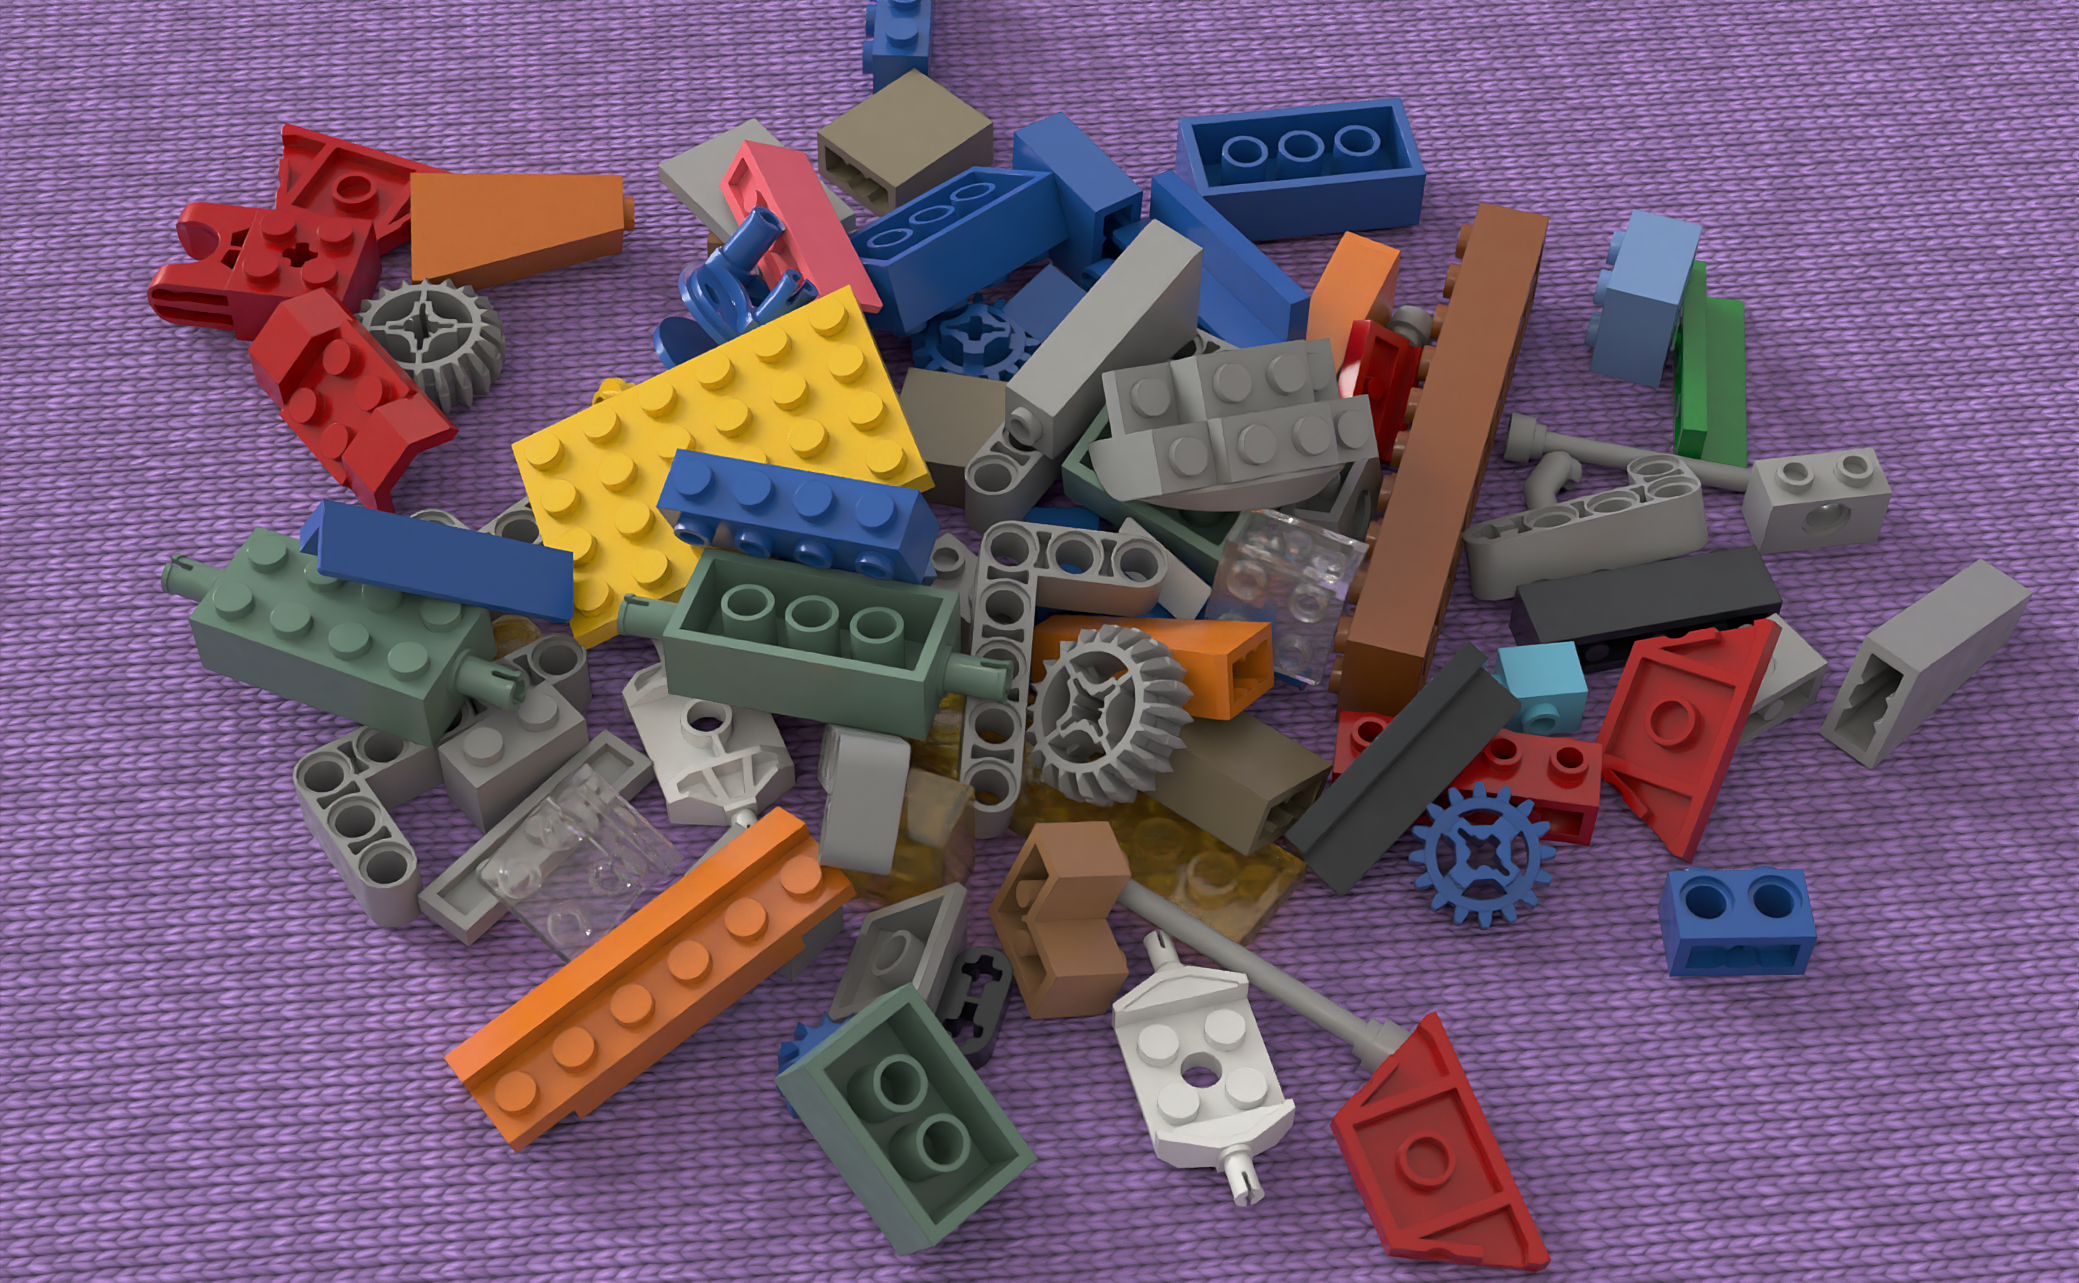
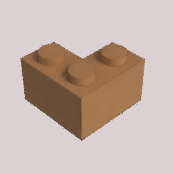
M1109 821L1036 823L988 909L1006 957L1010 960L1014 977L1031 1019L1104 1015L1129 975L1125 953L1117 945L1106 917L1132 874L1125 852L1120 849Z

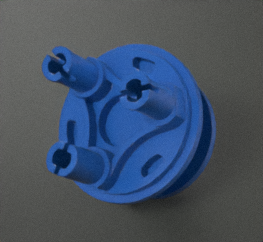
M755 206L724 246L717 247L707 260L692 261L681 271L678 278L679 291L686 307L696 321L684 317H667L655 329L653 344L667 370L814 301L819 295L816 286L807 278L798 288L799 284L797 282L802 274L796 270L787 269L782 275V279L772 291H770L766 281L757 274L756 264L785 230L784 223L769 209Z

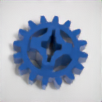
M976 294L972 304H966L953 311L939 313L926 321L927 327L924 330L911 335V358L913 359V368L1009 382L1039 348L1040 340L1029 338L1026 329L1002 312L1005 299L999 298L991 306L984 304L982 294Z
M1475 782L1472 798L1465 800L1455 787L1450 788L1447 792L1449 808L1443 810L1440 806L1431 802L1426 806L1425 812L1433 822L1432 827L1415 825L1411 836L1417 841L1424 843L1425 846L1423 850L1409 853L1408 863L1415 866H1424L1426 872L1420 875L1413 885L1416 891L1426 890L1431 887L1437 894L1434 896L1429 907L1434 913L1442 909L1446 904L1454 907L1453 925L1460 926L1467 917V914L1470 913L1477 915L1480 930H1488L1492 914L1498 912L1508 925L1513 924L1517 920L1514 904L1519 901L1525 907L1533 910L1539 903L1537 896L1530 889L1532 884L1549 886L1552 882L1553 876L1540 869L1539 866L1540 862H1547L1556 857V848L1540 846L1538 840L1551 827L1548 821L1535 824L1530 823L1527 817L1535 804L1530 799L1521 803L1517 808L1510 805L1511 787L1504 785L1495 799L1486 796L1483 782ZM1482 812L1494 814L1500 818L1493 825L1472 826L1464 818L1461 819L1460 817L1466 814ZM1519 834L1523 839L1527 854L1524 875L1511 862V843ZM1440 837L1453 850V868L1444 878L1439 871L1436 858L1437 843ZM1471 842L1478 848L1484 846L1487 842L1494 845L1496 851L1492 861L1498 869L1492 870L1485 864L1476 871L1470 868L1467 861L1471 851L1465 844ZM1492 886L1498 893H1503L1504 896L1491 900H1475L1465 897L1463 894L1470 887Z

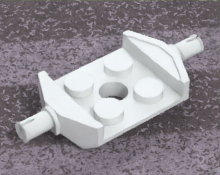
M651 639L659 654L660 662L636 672L622 691L627 719L632 717L647 756L654 762L653 770L666 799L670 823L714 826L729 825L732 827L737 822L748 829L758 821L757 815L795 785L794 764L771 712L668 694L663 641ZM702 717H715L724 722L719 728L708 732L698 731L690 726L694 721Z
M1160 930L1161 940L1159 941L1156 931H1153L1143 939V944L1147 949L1155 973L1113 1003L1111 1023L1157 1158L1177 1168L1216 1167L1218 1173L1225 1171L1234 1195L1235 1204L1246 1206V1196L1249 1197L1251 1205L1255 1204L1264 1197L1265 1193L1253 1166V1157L1275 1146L1290 1130L1294 1121L1295 1104L1293 1099L1285 1100L1247 999L1249 981L1246 974L1185 966L1180 963L1172 941V935L1164 930ZM1204 1067L1213 1071L1220 1080L1211 1087L1197 1088L1188 1084L1182 1075L1188 1069Z

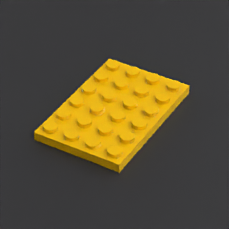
M850 285L511 444L544 546L573 552V617L569 623L575 640L580 646L584 645L586 650L619 635L617 629L618 611L626 593L678 603L705 548L745 554L739 551L712 546L697 547L681 541L674 535V529L656 508L677 448L919 490L921 493L935 487L862 308ZM769 557V558H768V559L779 560L778 558H772V557Z

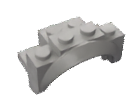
M1330 338L1310 341L1301 339L1196 355L1166 363L1101 373L1112 438L1087 443L1096 475L1103 488L1112 498L1118 501L1136 500L1164 507L1197 511H1250L1297 503L1322 491L1345 467V463L1379 457L1368 394L1341 399L1339 397Z

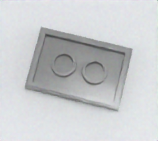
M755 118L658 165L659 180L724 244L727 243L739 228V225L719 184L743 141L749 140L786 148ZM819 179L845 232L848 233L856 229V213ZM756 264L757 274L762 277L763 275L758 264Z

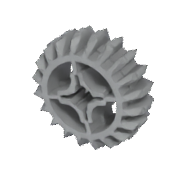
M425 277L421 284L409 286L402 279L400 289L390 291L380 287L377 301L362 300L361 310L359 313L353 314L447 416H449L451 406L460 404L471 408L473 394L489 395L491 382L501 379L502 363L505 362V354L507 353L503 322L498 316V311L493 310L488 297L477 296L471 285L457 289L451 278L446 279L440 285H433Z
M1103 624L1099 631L1081 628L1077 642L1060 641L1059 660H1042L1047 674L1043 682L1030 683L1037 694L1035 704L1025 708L1027 709L1026 714L1033 720V725L1025 731L1024 738L1030 745L1034 746L1028 760L1034 763L1038 769L1042 770L1041 779L1045 780L1050 787L1058 789L1064 793L1065 797L1080 803L1086 801L1099 807H1112L1115 801L1119 803H1134L1138 790L1143 792L1156 791L1155 773L1157 771L1161 773L1174 772L1169 756L1173 749L1188 748L1179 737L1181 727L1194 722L1188 712L1182 710V706L1195 694L1188 689L1187 685L1181 683L1187 670L1178 661L1173 659L1174 652L1169 650L1166 644L1153 638L1151 639L1150 634L1137 628L1129 629L1118 625ZM1129 670L1119 679L1114 676L1109 679L1111 675L1117 672ZM1096 751L1099 753L1106 752V755L1093 762H1088L1087 760Z

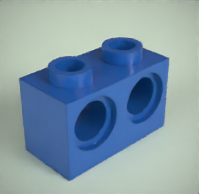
M1760 866L1750 870H1710L1704 867H1692L1683 871H1668L1658 906V915L1669 977L1804 975L1817 939V932L1803 869H1776L1770 866Z

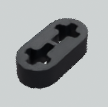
M985 946L966 949L957 956L935 1012L936 1018L951 1038L959 1036L964 1020L973 1022V1037H968L964 1046L957 1045V1047L974 1071L986 1065L991 1058L1012 997L1013 968L1010 960L1001 951ZM980 974L991 975L992 981L986 982L981 997H972V982H976Z

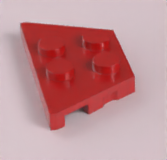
M285 123L281 132L283 157L279 159L278 177L280 187L276 190L275 210L373 220L381 257L411 240L410 173L452 172Z
M1766 618L1754 620V626L1726 631H1718L1715 627L1690 631L1685 636L1677 639L1661 636L1635 641L1595 743L1603 744L1601 776L1623 797L1624 802L1635 814L1645 821L1662 839L1668 850L1682 861L1692 863L1783 629L1773 620Z
M1436 1011L1427 1014L1418 1023L1416 1030L1393 1055L1390 1054L1377 1068L1366 1085L1359 1092L1355 1093L1336 1113L1330 1124V1128L1386 1255L1389 1257L1538 1272L1546 1269L1551 1262V1258Z

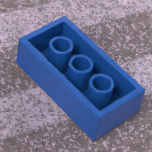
M1401 97L1178 118L1176 174L1249 241L1419 225L1426 172Z
M978 166L967 169L848 235L883 303L882 308L877 314L863 311L870 330L892 331L893 335L898 337L913 335L924 330L927 327V320L941 312H949L965 306L969 302L968 296L982 288H990L1006 282L1011 271L1022 265L1044 260L1049 256V249L1070 238L1053 172Z

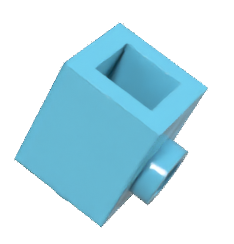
M1574 641L1498 648L1492 676L1521 702L1520 710L1502 729L1515 733L1539 736L1579 731L1588 689Z

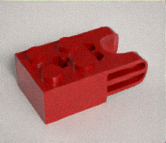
M208 202L188 204L180 214L176 223V229L188 256L198 260V262L168 264L160 267L153 276L147 290V299L154 312L161 319L169 323L235 331L237 340L254 342L281 302L322 287L331 290L352 314L359 313L362 300H372L383 271L373 220Z

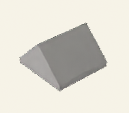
M955 882L866 914L828 1013L833 1023L842 1024L853 1012L855 1015L858 1014L878 997L910 982L935 1015L953 963L957 956L965 951L967 946V889L959 882Z

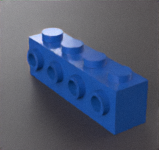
M869 0V2H877V4H867L866 37L874 38V40L863 41L862 71L863 74H873V95L914 68L931 78L936 0Z
M678 448L656 508L674 529V535L681 541L693 546H712L743 552L757 558L772 557L803 563L817 569L832 568L863 574L877 580L886 581L892 579L920 585L941 526L919 490Z

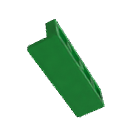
M1695 260L1673 338V455L1747 468L1744 303L1740 300L1707 297L1706 261Z

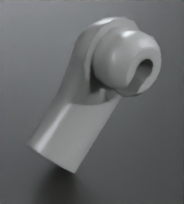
M1555 451L1546 454L1523 483L1522 490L1528 510L1557 504L1556 494L1560 489L1570 490L1574 488L1571 480L1580 482L1583 474L1580 462L1572 458L1565 451Z

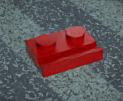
M1353 320L1337 384L1339 397L1341 399L1368 394L1380 464H1391L1398 431L1405 432L1409 424L1404 423V417L1412 387L1418 388L1419 385L1417 376L1424 348L1410 345V340L1372 320Z

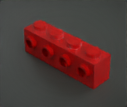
M1340 710L1330 786L1395 717L1383 716L1376 712L1360 713ZM1501 729L1433 803L1440 806L1443 810L1449 808L1447 792L1448 789L1453 787L1461 793L1464 800L1472 798L1475 782H1483L1486 796L1496 799L1498 792L1505 785L1511 787L1510 805L1517 808L1528 799L1535 803L1527 817L1531 824L1548 821L1551 828L1539 839L1590 846L1600 805L1603 744L1579 741L1571 737L1554 738L1515 733L1507 729ZM1425 811L1414 822L1433 825ZM1478 812L1466 814L1460 818H1464L1473 826L1493 825L1500 817L1490 813Z

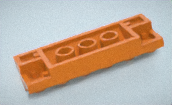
M777 806L443 1058L517 1154L573 1110L580 1119H583L804 950L806 947L801 936L854 897L856 892L853 884L839 868L818 865L819 844L811 836L806 823Z

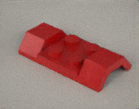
M324 287L281 302L248 349L256 382L281 409L279 415L341 486L350 488L366 508L396 514L390 491L415 456L420 452L452 441L459 432L454 424L331 290Z

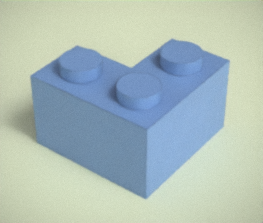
M1633 209L1626 232L1615 229L1606 264L1612 265L1614 268L1613 271L1601 270L1593 298V304L1603 306L1602 313L1592 312L1584 345L1594 347L1590 366L1591 372L1659 389L1671 350L1680 308L1693 270L1703 228L1702 225Z

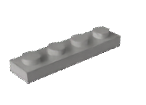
M605 728L417 896L420 910L466 945H472L655 778L654 762Z

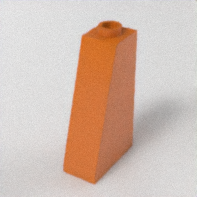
M410 173L412 285L421 284L425 277L433 285H440L446 279L451 278L457 289L471 285L473 290L477 291L622 252L624 231H634V196H623L622 175Z
M1348 231L1341 238L1311 296L1306 341L1330 338L1337 384L1353 320H1372L1386 328L1392 318L1401 250Z
M1052 615L1033 627L1030 663L1032 683L1043 682L1047 674L1042 660L1060 659V641L1077 642L1081 628L1099 631L1103 624L1129 629L1137 628L1150 634L1151 639L1153 638L1166 644L1169 650L1174 652L1173 659L1178 661L1187 670L1181 683L1187 685L1188 689L1195 694L1182 706V710L1187 711L1190 716L1231 720L1274 686L1271 622ZM1129 670L1117 672L1111 675L1109 679L1113 676L1119 679Z

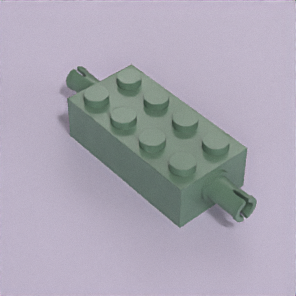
M257 526L229 565L223 570L189 559L186 555L176 553L171 557L172 563L180 565V567L167 562L163 569L161 588L165 593L176 594L199 602V605L188 619L204 669L432 749L435 748L469 696L502 707L505 711L511 713L518 711L520 708L518 702L523 703L529 688L528 673L520 670L515 671L492 663L497 650L489 609L323 576L317 571L318 556L299 552L300 540Z
M705 548L678 603L626 593L618 611L617 629L620 635H633L663 641L668 694L926 741L941 700L946 698L949 692L995 700L997 703L1005 704L1012 685L1014 667L1011 660L1001 661L960 653L961 618L960 592L894 580H877L860 574L831 569H817L797 563L757 558L745 554Z

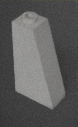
M1157 219L1152 220L1006 384L1005 429L1010 431L1020 443L1033 446L1053 460L1089 428L1106 404L1101 373L1165 363L1197 335L1203 248Z
M1980 558L1865 636L1819 734L1872 770L2009 641L2033 592Z

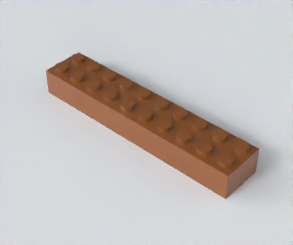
M1480 202L1474 224H1462L1455 258L1463 260L1461 265L1450 263L1443 290V298L1450 300L1449 305L1438 303L1432 323L1430 339L1438 340L1437 345H1425L1417 376V381L1425 382L1424 387H1412L1406 407L1404 423L1412 425L1411 430L1406 429L1405 432L1399 430L1394 444L1390 466L1398 468V472H1393L1391 476L1385 475L1382 482L1377 512L1385 513L1384 517L1379 516L1378 521L1371 520L1369 524L1363 557L1371 560L1370 562L1365 561L1363 568L1356 567L1348 604L1355 605L1356 608L1351 607L1349 615L1342 614L1338 625L1333 652L1344 654V656L1336 655L1328 685L1329 693L1338 694L1336 721H1339L1340 710L1360 713L1376 712L1383 716L1396 717L1425 687L1464 550L1463 533L1470 527L1533 307L1550 219L1549 216Z

